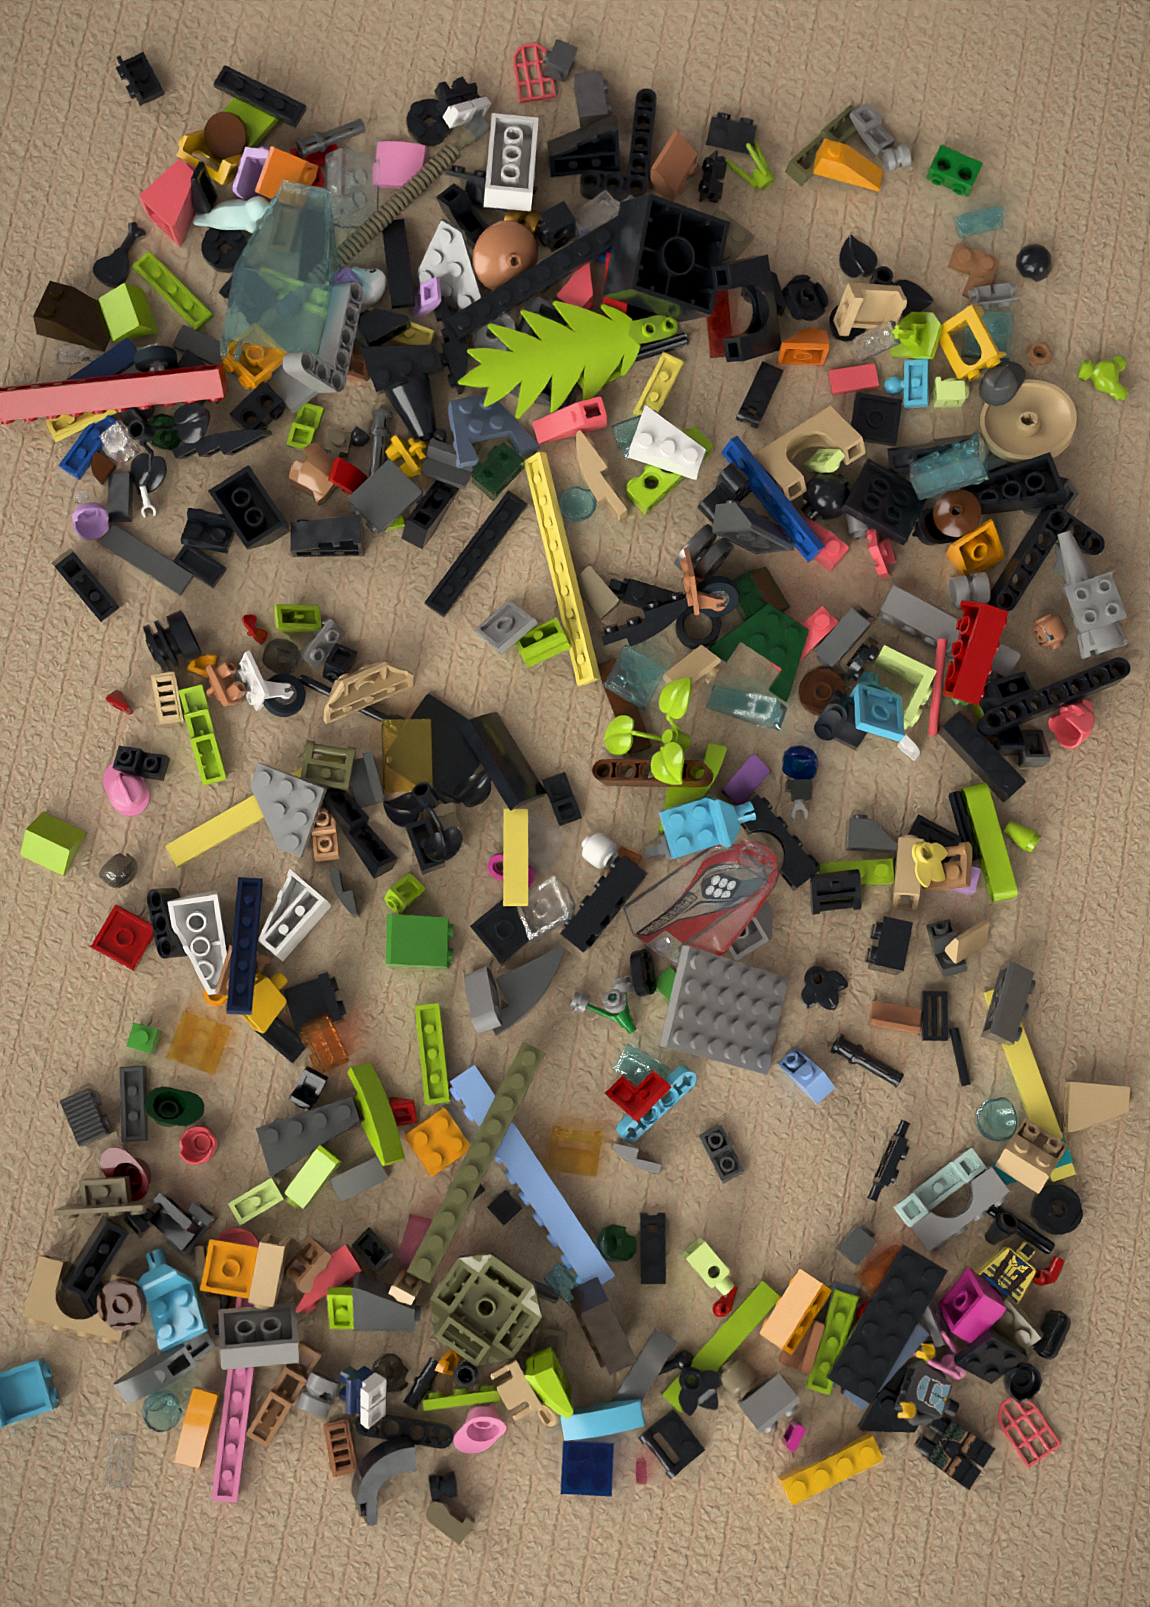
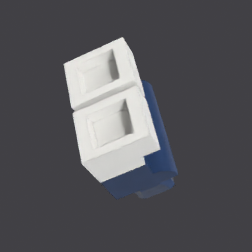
M348 1366L340 1372L339 1380L346 1385L339 1392V1399L346 1403V1413H358L361 1415V1424L369 1429L386 1415V1379L366 1366H362L358 1370Z

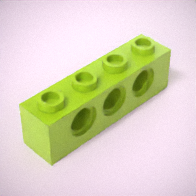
M695 426L689 430L684 429L682 431L706 449L704 460L713 452L714 444ZM647 464L643 469L644 473L637 478L635 476L627 483L626 497L646 516L686 477L673 472L666 473L661 468ZM654 481L657 487L650 489L646 487L645 483Z

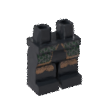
M948 1417L933 1420L930 1424H927L937 1432L932 1441L921 1434L914 1445L923 1453L922 1456L967 1490H970L981 1470L959 1456V1452L984 1468L996 1448Z

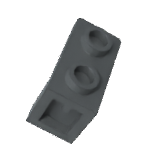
M194 1202L187 1211H189L191 1216L190 1219L200 1227H203V1229L187 1249L182 1251L169 1239L167 1240V1244L183 1257H186L218 1218L199 1202Z

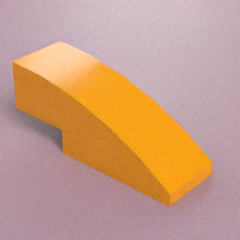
M198 1386L193 1388L179 1439L175 1462L200 1468L221 1393Z

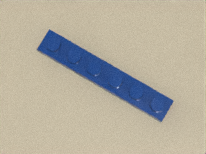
M738 436L731 438L721 452L729 463L734 462L750 479L749 489L808 563L814 560L824 549V544Z

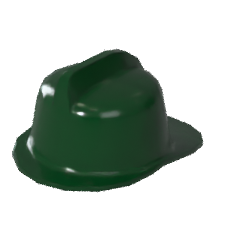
M171 1087L153 1089L146 1096L144 1103L146 1113L163 1127L194 1124L200 1120L205 1108L203 1100L197 1094Z

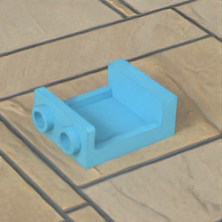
M44 1358L0 1373V1428L58 1407L59 1394L56 1387H52L49 1378L52 1377L51 1367L48 1362L45 1363Z

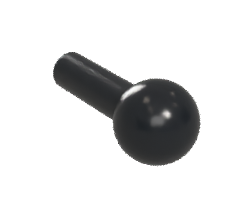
M688 1350L678 1351L673 1359L665 1362L658 1376L677 1368L684 1370L690 1367L694 1358L692 1353Z

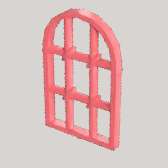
M535 43L522 45L513 56V69L520 103L556 98L553 79L550 77L544 78L540 64L544 63L539 58L538 49L545 55L547 51ZM526 48H534L536 61L528 62L525 54ZM522 52L523 63L516 64V57ZM528 66H537L539 79L531 80ZM517 67L525 69L526 81L519 82ZM551 81L553 94L545 95L543 82ZM531 84H540L541 96L533 97ZM519 85H526L528 87V98H521Z
M1010 1397L1000 1405L998 1422L1002 1432L1006 1434L1029 1468L1058 1448L1061 1443L1039 1412L1038 1407L1031 1401H1027L1032 1406L1027 1411L1023 1409L1020 1403L1013 1400L1022 1413L1018 1418H1013L1005 1407L1009 1401L1013 1400ZM1002 1410L1011 1421L1005 1427L1001 1421ZM1034 1411L1045 1425L1040 1430L1035 1427L1028 1416ZM1022 1419L1027 1420L1035 1432L1030 1437H1025L1017 1425ZM1011 1427L1015 1428L1023 1439L1018 1445L1015 1444L1007 1432ZM1047 1429L1057 1443L1049 1448L1041 1436V1433ZM1034 1438H1039L1047 1450L1040 1456H1038L1029 1443ZM1024 1445L1029 1448L1035 1457L1030 1463L1027 1462L1019 1450Z

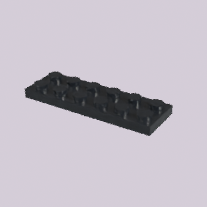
M902 1243L828 1371L826 1378L867 1403L872 1404L948 1270Z

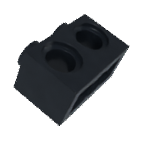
M564 201L540 214V224H538L540 234H538V237L544 247L548 246L551 253L576 240V219Z
M262 381L229 414L232 421L241 430H267L268 425L273 420H278L283 415L286 407L283 399ZM265 401H273L272 406L268 408L262 406ZM249 417L257 418L253 424L245 423Z

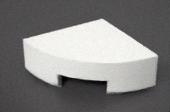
M907 735L897 744V747L911 760L915 761L920 756V750Z

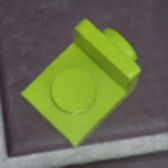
M408 872L389 888L384 900L392 911L402 915L407 907L425 892L426 888Z

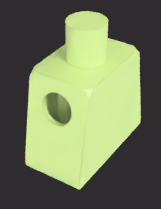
M700 1237L681 1253L711 1289L716 1286L722 1295H726L734 1288L735 1285L727 1277L730 1273L729 1269ZM714 1266L716 1268L715 1272L709 1274V1268Z

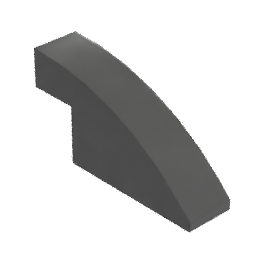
M562 946L495 979L508 1004L507 1007L501 1009L503 1025L493 1029L496 1036L524 1018L548 990L563 957L564 949Z

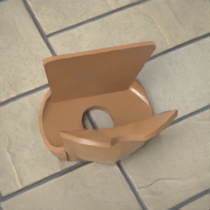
M313 442L303 449L307 456L304 462L294 460L288 477L291 478L289 480L291 486L313 496L316 505L319 506L328 500L338 486L328 481L334 460L318 442Z

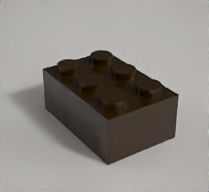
M598 1277L571 1289L570 1291L574 1299L570 1301V1304L600 1367L606 1366L609 1375H612L638 1362Z

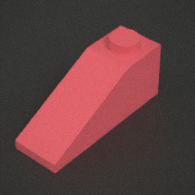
M800 514L825 546L815 560L829 572H832L846 556L850 547L829 530Z
M823 606L802 624L809 631L799 663L818 647L839 623ZM770 662L780 672L781 668Z

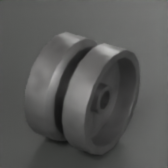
M709 524L703 526L684 546V548H689L695 577L701 579L711 577L722 566L734 547L733 544L724 538L715 542L717 535L712 533L713 527ZM684 548L681 550L676 560L674 561V565L677 566L681 571L682 567L680 558L685 557Z

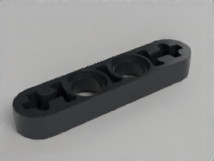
M386 1414L381 1418L383 1421L380 1426L381 1434L376 1433L378 1427H370L368 1431L364 1430V1426L360 1425L361 1415L355 1421L357 1432L366 1437L389 1440L410 1435V1428L414 1425H420L424 1429V1436L421 1439H413L411 1437L414 1445L444 1449L452 1443L454 1438L452 1429L442 1423ZM388 1421L398 1423L399 1431L397 1434L389 1435L386 1433L385 1424ZM428 1426L433 1427L431 1433L436 1434L441 1429H444L449 1439L439 1443V1438L431 1436V1442H427Z

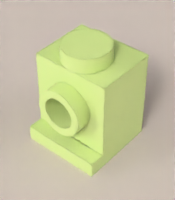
M936 377L932 384L933 407H962L965 399H968L969 396L968 384H965V381H958L956 378H948L941 381V377Z

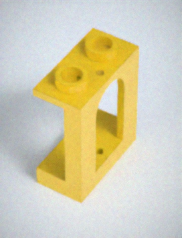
M204 129L185 134L181 137L178 143L180 148L176 156L187 163H191L196 168L199 161H203L192 154L201 155L220 167L219 171L204 163L212 179L222 185L233 182L243 154L223 160L216 158L206 147Z
M970 305L942 324L943 329L939 343L959 380L973 381L981 376V371L986 368L995 367L1001 362L1000 359L1007 355L996 347L981 318L985 313L979 305ZM968 325L982 350L980 360L974 365H968L962 360L951 339L953 335Z

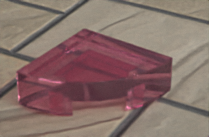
M636 1458L637 1485L647 1484L646 1459Z

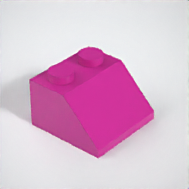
M970 1267L966 1269L938 1303L952 1333L969 1343H972L987 1332L1007 1309L1000 1295Z

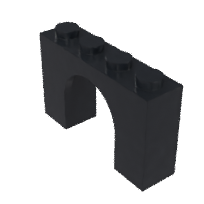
M768 254L750 256L712 266L715 291L741 287L747 292L752 303V319L748 328L741 334L723 338L726 361L741 362L779 351L782 342Z

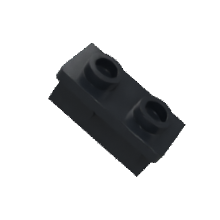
M188 508L187 522L181 535V544L228 554L235 531L224 514Z

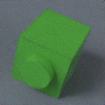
M133 1023L126 1047L155 1055L163 1031Z

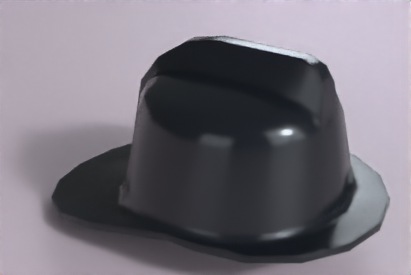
M934 508L921 511L915 523V531L912 533L913 537H917L921 543L928 546L952 543L962 538L947 536L937 528L933 519ZM956 509L952 510L953 515L959 514Z

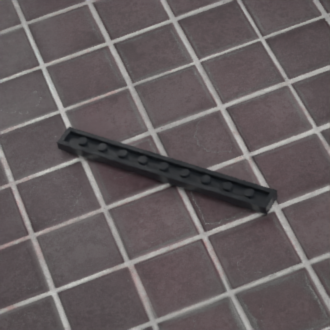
M618 215L447 318V322L459 341L611 250Z

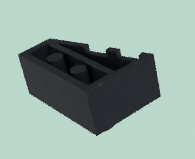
M614 114L547 141L551 177L580 175L587 170L620 171L619 131L616 115Z
M435 344L359 347L377 395L385 393L384 389L399 381L400 383L406 381L409 377L423 373L431 376L444 371Z
M361 515L319 520L301 519L291 523L290 551L293 557L365 556V528Z

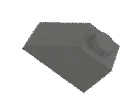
M855 814L853 818H849L846 821L845 850L894 853L897 850V844L874 819H868L867 815Z

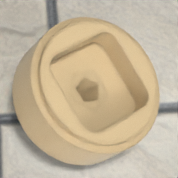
M542 1402V1407L537 1409L538 1416L545 1425L553 1427L561 1421V1415Z

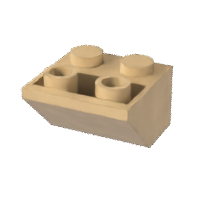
M700 645L663 675V680L666 684H669L684 677L692 678L691 699L700 691L698 688L703 683L708 685L718 677L717 673L720 671L721 660L703 645Z
M1025 1118L1005 1147L995 1167L1039 1194L1069 1145Z

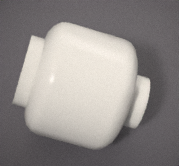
M595 833L592 836L588 835L582 842V857L598 869L609 868L618 856L617 844L603 833Z

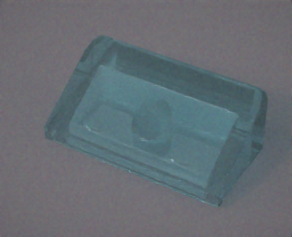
M628 1044L613 1070L639 1085L653 1070L665 1079L670 1068Z

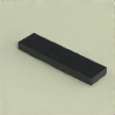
M226 65L223 66L213 83L214 88L294 128L297 127L307 110L305 104Z

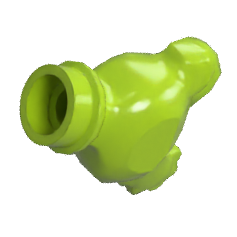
M1114 356L1112 360H1103L1097 365H1094L1090 359H1082L1077 378L1083 379V381L1090 379L1095 390L1109 394L1116 401L1119 399L1125 400L1129 395L1127 392L1128 388L1123 387L1118 382L1119 373L1127 365V360L1123 356Z

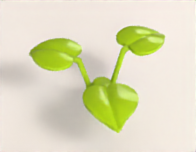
M684 677L672 681L663 688L660 694L659 708L662 712L667 713L666 719L674 728L665 730L662 737L633 731L634 719L621 715L613 719L606 728L604 744L607 750L616 756L626 754L633 744L632 735L662 741L664 746L660 747L661 751L655 753L651 759V772L655 778L664 783L682 784L684 751L688 749L691 740L690 736L682 732V727L677 725L672 718L680 719L686 713L691 697L692 678Z

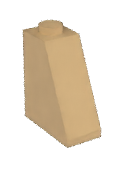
M905 835L898 839L892 909L917 911L921 883L915 874L916 862L912 857V847L916 842L924 841V839H919L914 835Z
M1065 1082L1062 1132H1075L1128 1113L1129 1108L1133 1105V1094L1130 1093V1087Z
M267 1233L260 1241L248 1303H254V1307L269 1309V1307H274L277 1303L292 1242L291 1237Z

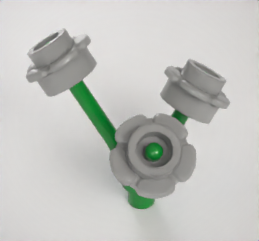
M630 977L615 979V984H611L613 989L604 995V1007L612 1013L589 1004L590 996L584 994V990L580 994H574L570 1006L573 1007V1013L583 1014L585 1008L618 1023L621 1028H625L628 1034L633 1033L637 1029L633 1024L627 1000V993L634 992L633 982H630Z

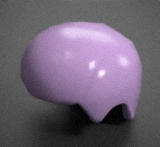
M87 502L79 505L73 512L72 522L74 530L82 539H98L109 530V515L103 505L96 502Z

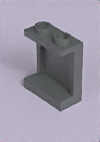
M388 459L348 497V500L351 504L349 506L350 510L355 515H362L368 521L365 525L374 534L379 532L384 536L386 529L415 502L418 504L424 495Z

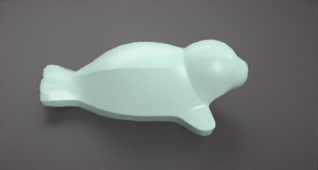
M255 196L249 200L230 199L218 204L211 210L210 214L196 213L193 223L196 226H209L222 230H247L251 233H257V225L260 220L271 215L274 208L267 199L261 196Z

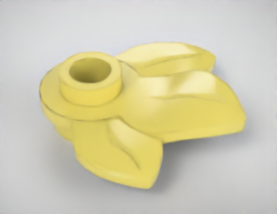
M919 841L912 847V857L916 862L915 874L918 881L924 887H928L931 880L937 882L946 880L941 861L948 855V852L939 843L930 844L925 841Z

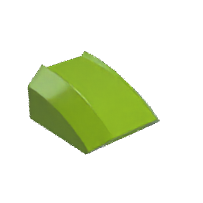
M552 1346L533 1353L524 1361L526 1365V1374L524 1376L537 1396L548 1407L569 1419L573 1414L572 1388Z

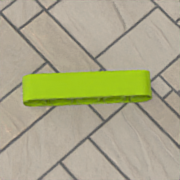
M984 782L961 788L980 855L979 862L991 901L994 903L1017 897L1016 882L987 783Z

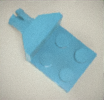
M873 672L863 673L860 677V683L856 685L849 695L855 704L856 729L901 742L905 736L902 696L887 687L880 686V677L877 673L874 674V680Z
M709 795L658 811L673 859L719 844L726 848L731 847L740 831L739 825L750 820H756V814L751 812L754 810V807L750 801L733 806Z
M156 1249L152 1251L154 1257H152L150 1252L146 1254L145 1257L150 1270L141 1276L137 1284L144 1292L148 1303L159 1350L165 1352L208 1331L195 1280L169 1266L165 1250Z

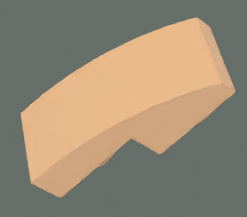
M327 808L320 809L312 831L315 862L340 859L336 821Z

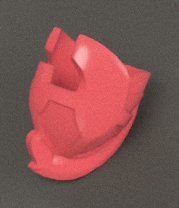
M1079 700V702L1066 704L1060 709L1058 715L1053 714L1049 718L1048 727L1050 731L1055 733L1056 740L1061 746L1069 749L1076 748L1090 735L1095 722L1091 700Z

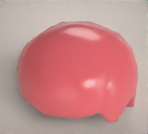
M196 1125L187 1129L179 1140L181 1147L179 1155L188 1164L199 1165L208 1162L217 1151L216 1135L206 1126Z

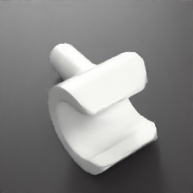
M141 485L140 490L144 504L141 510L142 516L147 518L145 513L147 507L153 509L155 516L157 509L150 503L146 486Z

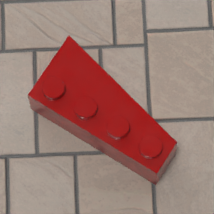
M961 600L960 609L964 611L962 620H957L956 629L959 630L958 640L952 644L951 652L954 661L948 665L942 695L965 703L979 705L985 693L984 686L987 677H989L992 671L994 655L1000 646L999 639L1001 633L1007 625L1008 611L985 603Z

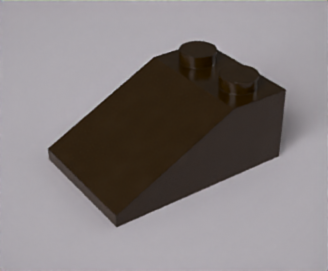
M49 281L33 315L37 335L105 352L111 335L99 301L72 286Z

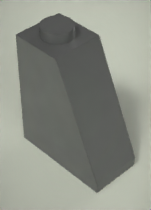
M859 604L852 607L814 651L818 655L816 658L826 667L828 665L834 667L876 622V619Z
M360 1273L354 1274L352 1287L354 1331H415L416 1321L421 1320V1305H416V1297L411 1305L401 1303L394 1296L388 1294L392 1287L391 1285Z

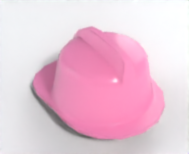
M114 763L107 767L103 776L104 788L111 804L122 815L133 816L141 813L147 807L150 797L143 777L114 770L112 768Z
M489 1402L485 1406L475 1407L468 1412L465 1424L454 1436L456 1449L468 1454L479 1453L488 1449L504 1434L506 1425L500 1419V1415L495 1410L493 1403Z

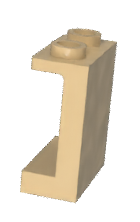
M848 282L833 321L840 336H849L851 328L854 327L882 329L886 337H892L891 331L899 324L902 311L907 306V298L901 287L897 285Z

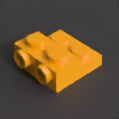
M255 322L221 351V363H223L224 369L228 373L234 371L239 376L238 381L245 389L250 387L254 390L262 381L266 383L272 377V372L283 364V357L288 352Z

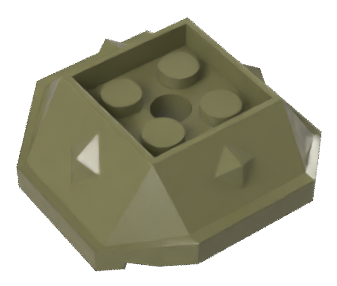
M494 1252L460 1255L430 1298L435 1337L476 1367L486 1365L487 1363L513 1359L543 1316L535 1282ZM482 1301H489L493 1305V1310L484 1309Z

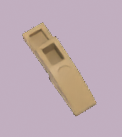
M579 430L576 432V455L584 486L596 507L600 508L606 504L620 522L627 517L628 504L621 495L618 497L613 491L615 488L608 477L604 478L607 475V465H609L607 459L602 453L598 454L593 448L595 444L588 434L584 436L582 431Z

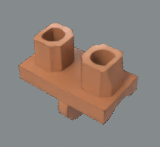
M233 662L209 665L205 668L210 677L208 682L211 688L206 691L209 698L216 697L218 703L221 702L223 707L229 705L238 706L243 703L241 697L247 690L241 681L233 683L231 676L237 673Z

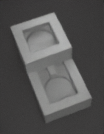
M868 103L850 113V118L857 132L876 156L881 154L883 149L893 146L895 139L880 125L882 117Z
M613 1144L612 1149L632 1165L645 1171L659 1174L661 1164L637 1159L639 1149Z
M378 1156L329 1181L339 1203L387 1180L388 1177Z

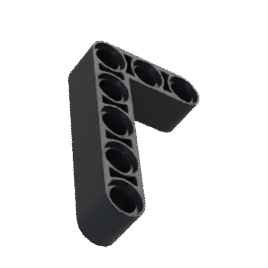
M643 88L636 95L628 174L598 170L583 172L580 177V193L584 198L620 203L647 194L657 100L656 94L652 89ZM647 101L651 104L643 105L641 102ZM640 123H647L648 126L642 127V126H640L639 124H640ZM643 144L646 147L638 148L636 145ZM642 166L644 169L636 170L634 167ZM588 182H592L595 184V186L588 187L585 184ZM617 185L619 188L613 190L608 186ZM634 187H638L642 190L639 192H634L631 189Z
M1046 507L1042 509L991 589L988 604L1005 611L1013 610L1056 543L1057 535L1069 531L1071 526L1074 528L1073 536L1083 554H1100L1105 547L1104 538L1062 508ZM1053 513H1055L1056 520L1052 524L1051 516ZM1042 533L1043 541L1039 544L1038 537ZM1091 538L1092 546L1088 549L1087 543ZM1027 554H1030V562L1026 564L1025 558ZM1017 574V583L1013 585V576ZM1004 594L1005 601L1000 605L999 599Z

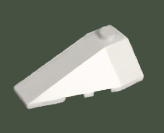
M219 890L193 894L168 901L171 926L175 934H177L181 941L183 949L189 956L208 995L217 994L215 990L228 952Z

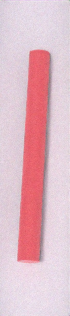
M938 638L934 669L937 672L933 678L928 735L937 736L947 639Z

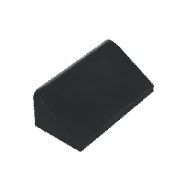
M131 472L109 475L108 522H132L133 480Z

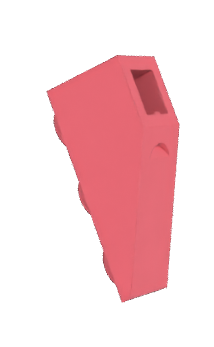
M600 396L572 404L533 421L532 424L537 442L541 445L576 436V432L579 430L584 434L607 428V415Z
M348 1244L331 1254L333 1257L330 1259L328 1267L315 1277L312 1290L305 1293L295 1310L297 1314L301 1311H304L305 1314L309 1313L319 1306L316 1301L323 1296L327 1299L328 1287H338L344 1282L349 1286L354 1281V1274L364 1270Z

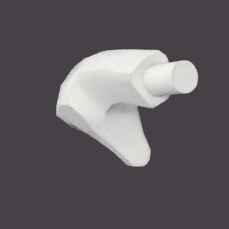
M354 266L352 271L363 285L364 294L361 313L382 298L389 282L385 274L378 269H361Z

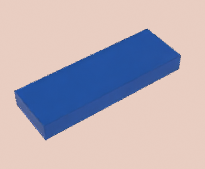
M106 416L105 419L86 426L58 466L80 480L90 467L95 452L99 453L120 422L112 416Z

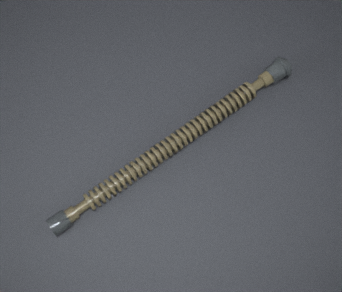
M479 114L464 127L465 130L459 135L460 138L453 145L447 143L441 151L437 152V155L433 156V159H430L403 187H400L390 197V200L388 199L383 203L381 208L379 207L377 212L372 214L373 216H370L368 220L364 221V224L360 225V228H357L351 236H348L347 241L344 240L338 246V249L334 250V253H330V257L327 256L325 261H322L321 265L316 267L317 270H312V273L308 274L310 280L302 288L299 286L294 292L290 291L281 301H276L278 306L276 311L283 319L288 317L292 320L295 317L294 314L304 306L303 302L309 298L308 294L316 287L322 289L323 285H326L327 281L332 279L331 276L334 277L336 273L340 272V268L343 269L353 259V256L358 255L357 252L360 253L362 248L364 249L366 244L371 242L370 240L378 236L379 232L384 230L383 228H386L392 220H395L396 216H399L409 204L416 200L422 192L439 178V175L441 176L448 167L452 166V163L456 162V159L461 157L459 151L466 145L469 146L472 142H477L490 130L488 122Z

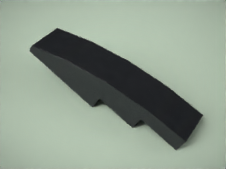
M404 219L392 220L382 231L392 309L414 307L415 298Z
M263 429L216 433L203 437L197 443L181 445L173 449L172 452L176 459H187L198 453L199 457H211L222 451L223 455L233 456L273 434L271 430Z

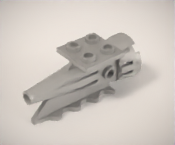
M1066 531L1057 535L1059 542L1055 543L1057 560L1053 569L1055 572L1063 575L1065 579L1061 592L1068 597L1071 606L1069 615L1073 617L1074 624L1079 630L1077 640L1081 659L1129 644L1119 622H1116L1127 618L1112 573L1108 572L1094 577L1072 531Z

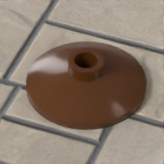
M961 489L944 493L937 500L933 509L935 525L943 534L950 537H962L975 530L982 515L978 499L972 493ZM954 508H960L961 511L958 515L952 514Z

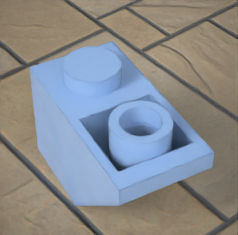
M796 1047L777 1063L817 1105L835 1089L824 1071Z

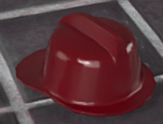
M120 1147L106 1149L100 1158V1166L106 1177L129 1176L132 1201L144 1198L151 1182L149 1165L140 1158H134L128 1151Z

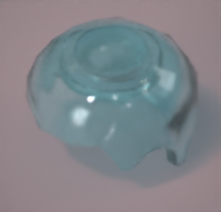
M575 486L565 490L560 497V512L566 520L580 523L588 520L594 513L597 500L590 489Z
M168 1390L152 1393L145 1399L141 1410L142 1417L148 1428L158 1433L169 1431L176 1426L183 1414L177 1396Z

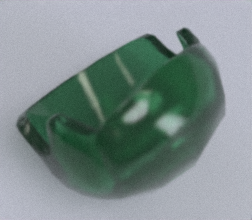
M162 413L152 416L147 422L155 426H176L173 416ZM178 430L155 431V436L149 441V444L156 449L171 451L179 447L182 441L178 437Z
M610 1224L601 1230L597 1239L600 1254L605 1260L613 1263L626 1262L632 1259L637 1251L636 1237L629 1235L626 1232L625 1226Z

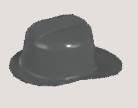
M1001 361L995 367L988 369L979 386V396L988 405L993 406L1004 405L1010 402L1024 383L1026 378L1024 368L1016 362Z

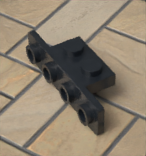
M452 165V168L445 170V175L467 179L465 191L472 204L484 207L486 171L475 170L474 173L466 172L465 167ZM533 186V194H536L538 187ZM484 207L502 212L508 211V209Z

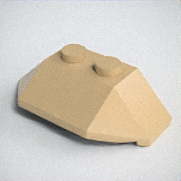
M383 661L366 664L356 672L341 675L335 680L325 705V723H331L413 687V673Z

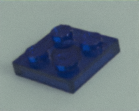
M563 1440L560 1494L612 1497L614 1442Z

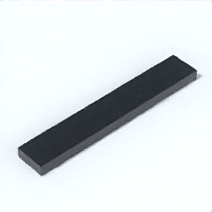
M509 490L506 492L424 602L427 607L445 618L526 509L527 503Z

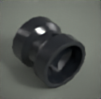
M448 1471L442 1476H439L437 1473L429 1475L432 1501L440 1500L442 1496H448L449 1498L458 1497L455 1471Z

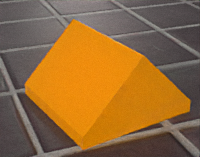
M991 519L951 544L945 553L958 573L966 575L967 578L971 573L986 571L1005 558L997 531Z

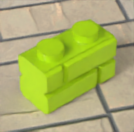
M557 617L532 628L516 642L527 668L571 648Z

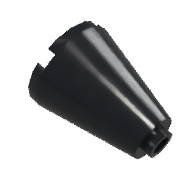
M427 373L409 377L407 378L408 380L401 383L400 381L386 387L384 391L414 439L426 442L434 438L433 434L436 432L437 426L430 378Z

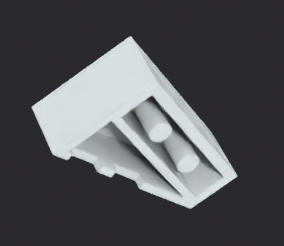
M645 405L630 446L629 458L697 480L706 449Z
M290 869L284 887L277 896L276 905L273 911L270 912L258 939L259 942L282 961L288 957L332 906Z

